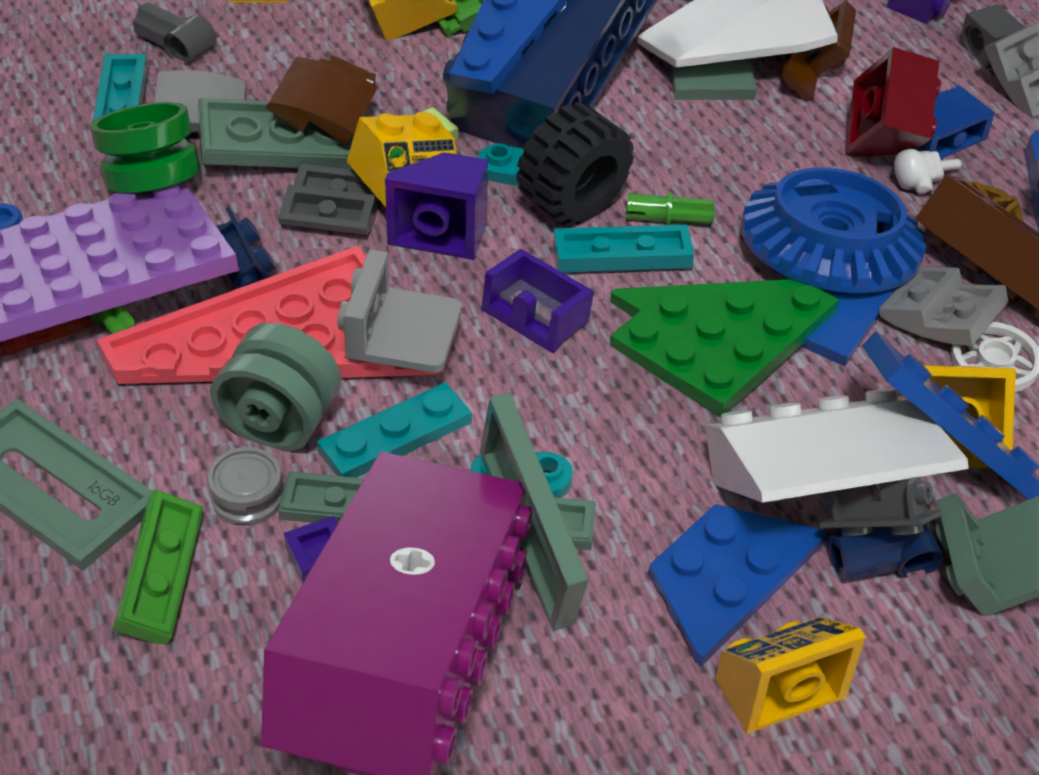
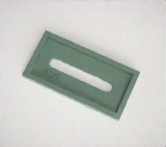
M507 392L489 398L480 453L489 475L518 481L523 485L526 493L525 505L532 507L533 516L527 538L521 539L520 550L527 551L526 568L552 630L563 629L574 625L589 579L511 393Z
M16 398L0 410V511L73 565L84 571L142 522L152 490ZM12 451L22 454L82 498L96 506L101 511L100 515L94 520L82 519L2 461V457Z

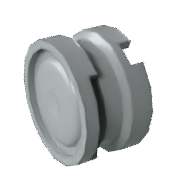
M256 447L235 448L218 456L211 464L207 476L211 493L210 498L214 512L223 521L232 525L248 524V526L263 523L275 516L279 510L284 490L281 483L282 473L279 462L270 452Z

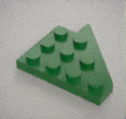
M793 279L618 288L610 292V303L632 316V318L610 335V346L676 390L721 417V414L729 412L803 345L808 336L838 311L839 299L817 287Z

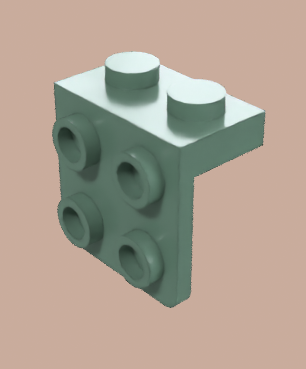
M957 493L937 500L938 508L942 511V522L936 524V531L942 546L947 553H950L952 564L946 566V573L953 590L958 596L965 594L983 616L994 614L1039 597V496L978 520Z

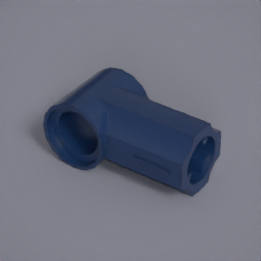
M928 523L923 525L924 531L908 535H893L890 533V526L873 527L872 533L857 536H843L841 533L830 534L827 544L831 564L837 577H840L842 581L898 571L902 578H907V573L924 570L926 574L932 573L940 567L944 561V555Z

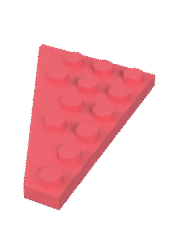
M358 245L97 339L99 353L117 384L214 381L226 361L232 357L237 345L248 329L260 323H281L300 329L319 341L333 356L341 371V378L436 375L444 372V368L440 372L432 373L346 358L344 330L338 329L337 321L342 301H349L351 298L353 272L356 267L362 268L366 259V255Z

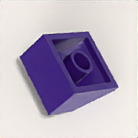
M443 152L387 173L385 178L387 245L475 260L487 226L488 159Z

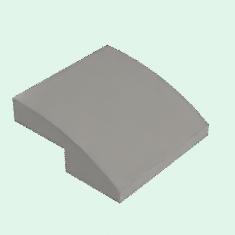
M1039 21L984 46L988 59L1002 87L1016 107L1031 118L1039 114Z
M194 70L159 71L155 102H175L185 105L190 118L191 132H199V98L246 100L247 85L243 80L219 73Z
M920 267L912 279L900 285L879 308L881 318L913 334L939 342L973 346L1009 301L1006 285L962 284L960 268Z

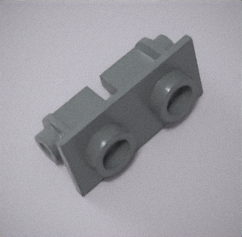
M915 477L879 483L881 498L879 500H875L873 485L824 492V503L827 507H832L833 517L820 522L819 525L820 528H840L841 535L843 536L869 534L873 532V527L889 526L890 533L893 535H908L924 531L923 525L941 516L942 511L926 509V504H931L933 499L932 486L928 482L922 483L920 478Z

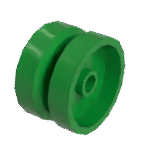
M175 102L147 103L113 111L91 123L90 131L94 147L98 152L106 155L99 166L104 186L109 191L137 193L157 190L180 183L199 172L200 162L196 145L185 139L192 129L187 107L182 103Z

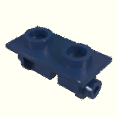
M230 206L226 207L225 209L231 220L226 224H220L216 227L237 257L239 271L228 274L235 290L271 277V272L277 269V266L263 245L257 247L256 243L261 241L262 238L248 217L240 220Z

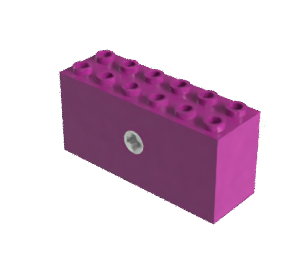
M386 452L379 453L264 649L261 747L330 763L336 768L348 772V775H434L439 763L449 764L457 736V728L454 727L455 722L465 724L473 695V688H470V685L480 686L488 657V651L485 648L495 649L502 616L499 614L506 616L509 614L515 590L514 582L521 583L524 575L527 551L520 550L521 539H526L528 536L533 510L531 506L525 505L526 493L521 482Z

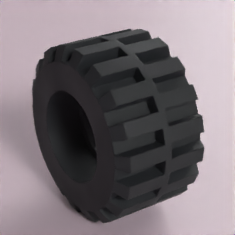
M574 103L571 107L569 105L563 106L556 114L553 112L546 117L545 122L537 126L530 140L526 142L523 147V155L518 160L517 167L520 169L516 173V181L519 183L518 188L525 197L558 223H562L564 226H571L574 223L578 225L589 218L595 217L600 211L606 209L614 197L618 195L622 185L629 176V168L633 164L634 156L632 152L634 145L630 141L631 137L625 131L587 104Z

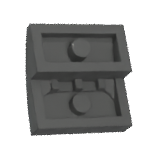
M300 163L294 185L288 184L278 220L279 224L367 235L373 226L381 201L354 170Z

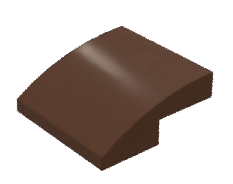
M295 57L265 108L301 132L310 121L346 145L354 135L359 117H363L378 87L338 66L310 58Z

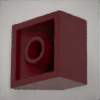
M892 47L858 76L853 84L845 155L857 157L897 155L906 149L916 150L933 137L937 125V120L933 116L935 100L941 88V80L938 78L940 61Z

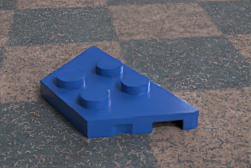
M715 504L649 565L648 575L658 594L662 595L667 602V611L675 626L680 627L691 647L690 654L694 662L702 667L826 543L828 533L819 528Z

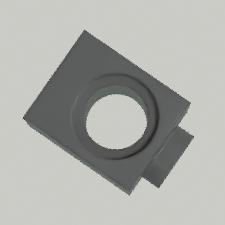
M992 5L966 13L959 44L986 68H991L992 65L984 46L1008 36L1025 26L1000 5Z

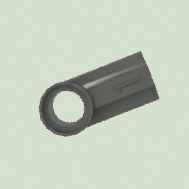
M146 2L138 8L136 18L133 20L134 33L163 46L170 58L176 57L184 61V65H188L212 48L217 42L213 26L201 15L196 14L188 19H184Z

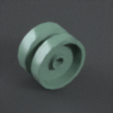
M260 323L248 329L237 345L232 357L226 361L210 387L211 403L221 420L239 436L281 451L291 452L306 445L321 421L322 415L325 414L341 388V371L333 356L321 343L300 329L281 323Z

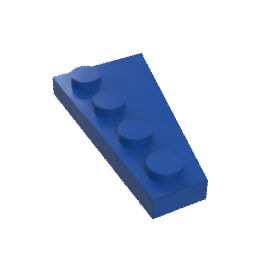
M483 0L450 71L451 86L493 94L522 59V51L529 42L535 43L544 32V24L553 14L558 15L566 6V0Z
M876 331L870 336L862 347L891 386L1026 498L1032 499L1039 496V477L1035 473L1039 468V463L1019 445L1010 450L1001 442L1005 435L983 415L976 420L965 410L969 405L949 386L944 385L941 389L930 379L932 374L912 355L908 354L905 357Z

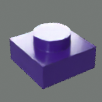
M334 516L284 532L285 547L302 583L338 525Z

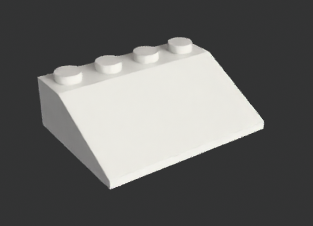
M895 388L865 392L866 400L849 403V396L818 399V408L801 410L800 403L770 406L771 415L753 417L751 410L727 412L721 414L722 422L706 425L712 479L715 486L762 503L969 468L967 457L944 430L906 397L897 396Z

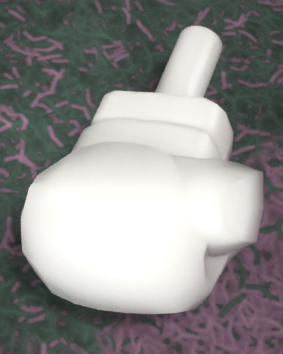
M906 149L897 154L894 160L895 176L899 186L904 190H914L919 195L933 191L932 182L940 181L944 175L943 171L961 168L960 159L941 161L937 151L929 152Z

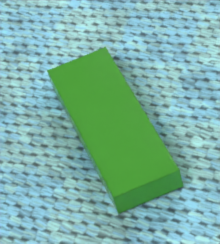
M156 489L152 491L147 501L112 630L154 644H168L172 638L203 506Z

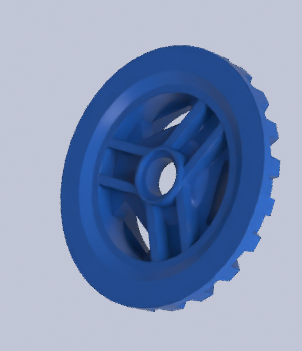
M817 167L801 169L786 175L779 183L764 185L763 190H757L751 194L750 200L746 202L741 221L742 236L746 244L766 265L798 282L837 292L872 293L898 287L915 276L921 266L926 250L924 231L917 227L918 222L915 218L907 214L906 207L898 195L887 186L870 177L837 168ZM877 225L884 231L883 233L877 234Z

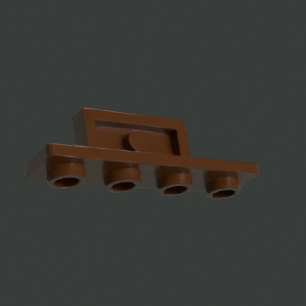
M847 0L831 11L825 5L837 32V43L804 52L786 54L782 72L783 81L792 93H797L804 101L814 99L819 75L830 68L836 69L840 67L850 56L856 10Z

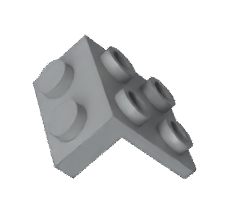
M369 249L363 267H356L353 272L350 300H343L339 308L337 325L339 330H344L346 358L432 373L440 372L445 366L461 317L462 303L456 298L390 288L388 252Z

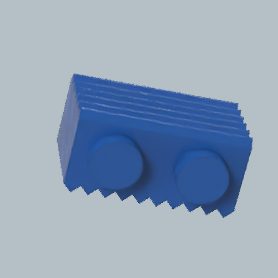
M959 84L956 88L952 87L949 91H940L935 100L933 117L937 120L935 133L928 142L916 150L937 151L941 160L982 142L988 138L995 112Z

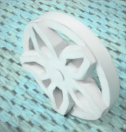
M992 322L977 340L981 343L980 346L976 343L973 346H968L970 351L963 355L961 354V345L952 344L951 360L954 366L1016 368L1014 365H1020L1027 369L1016 368V377L1018 379L1015 381V392L1028 388L1038 378L1039 347L1030 336L1013 326ZM983 334H993V335H999V336H1003V337H1001V338H989V337H987V336H985V335H983ZM1021 347L1029 354L1032 363L1018 355ZM973 360L977 364H967L966 362Z

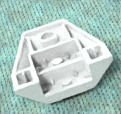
M693 0L639 34L637 41L638 44L677 68L804 52L837 43V32L822 0Z

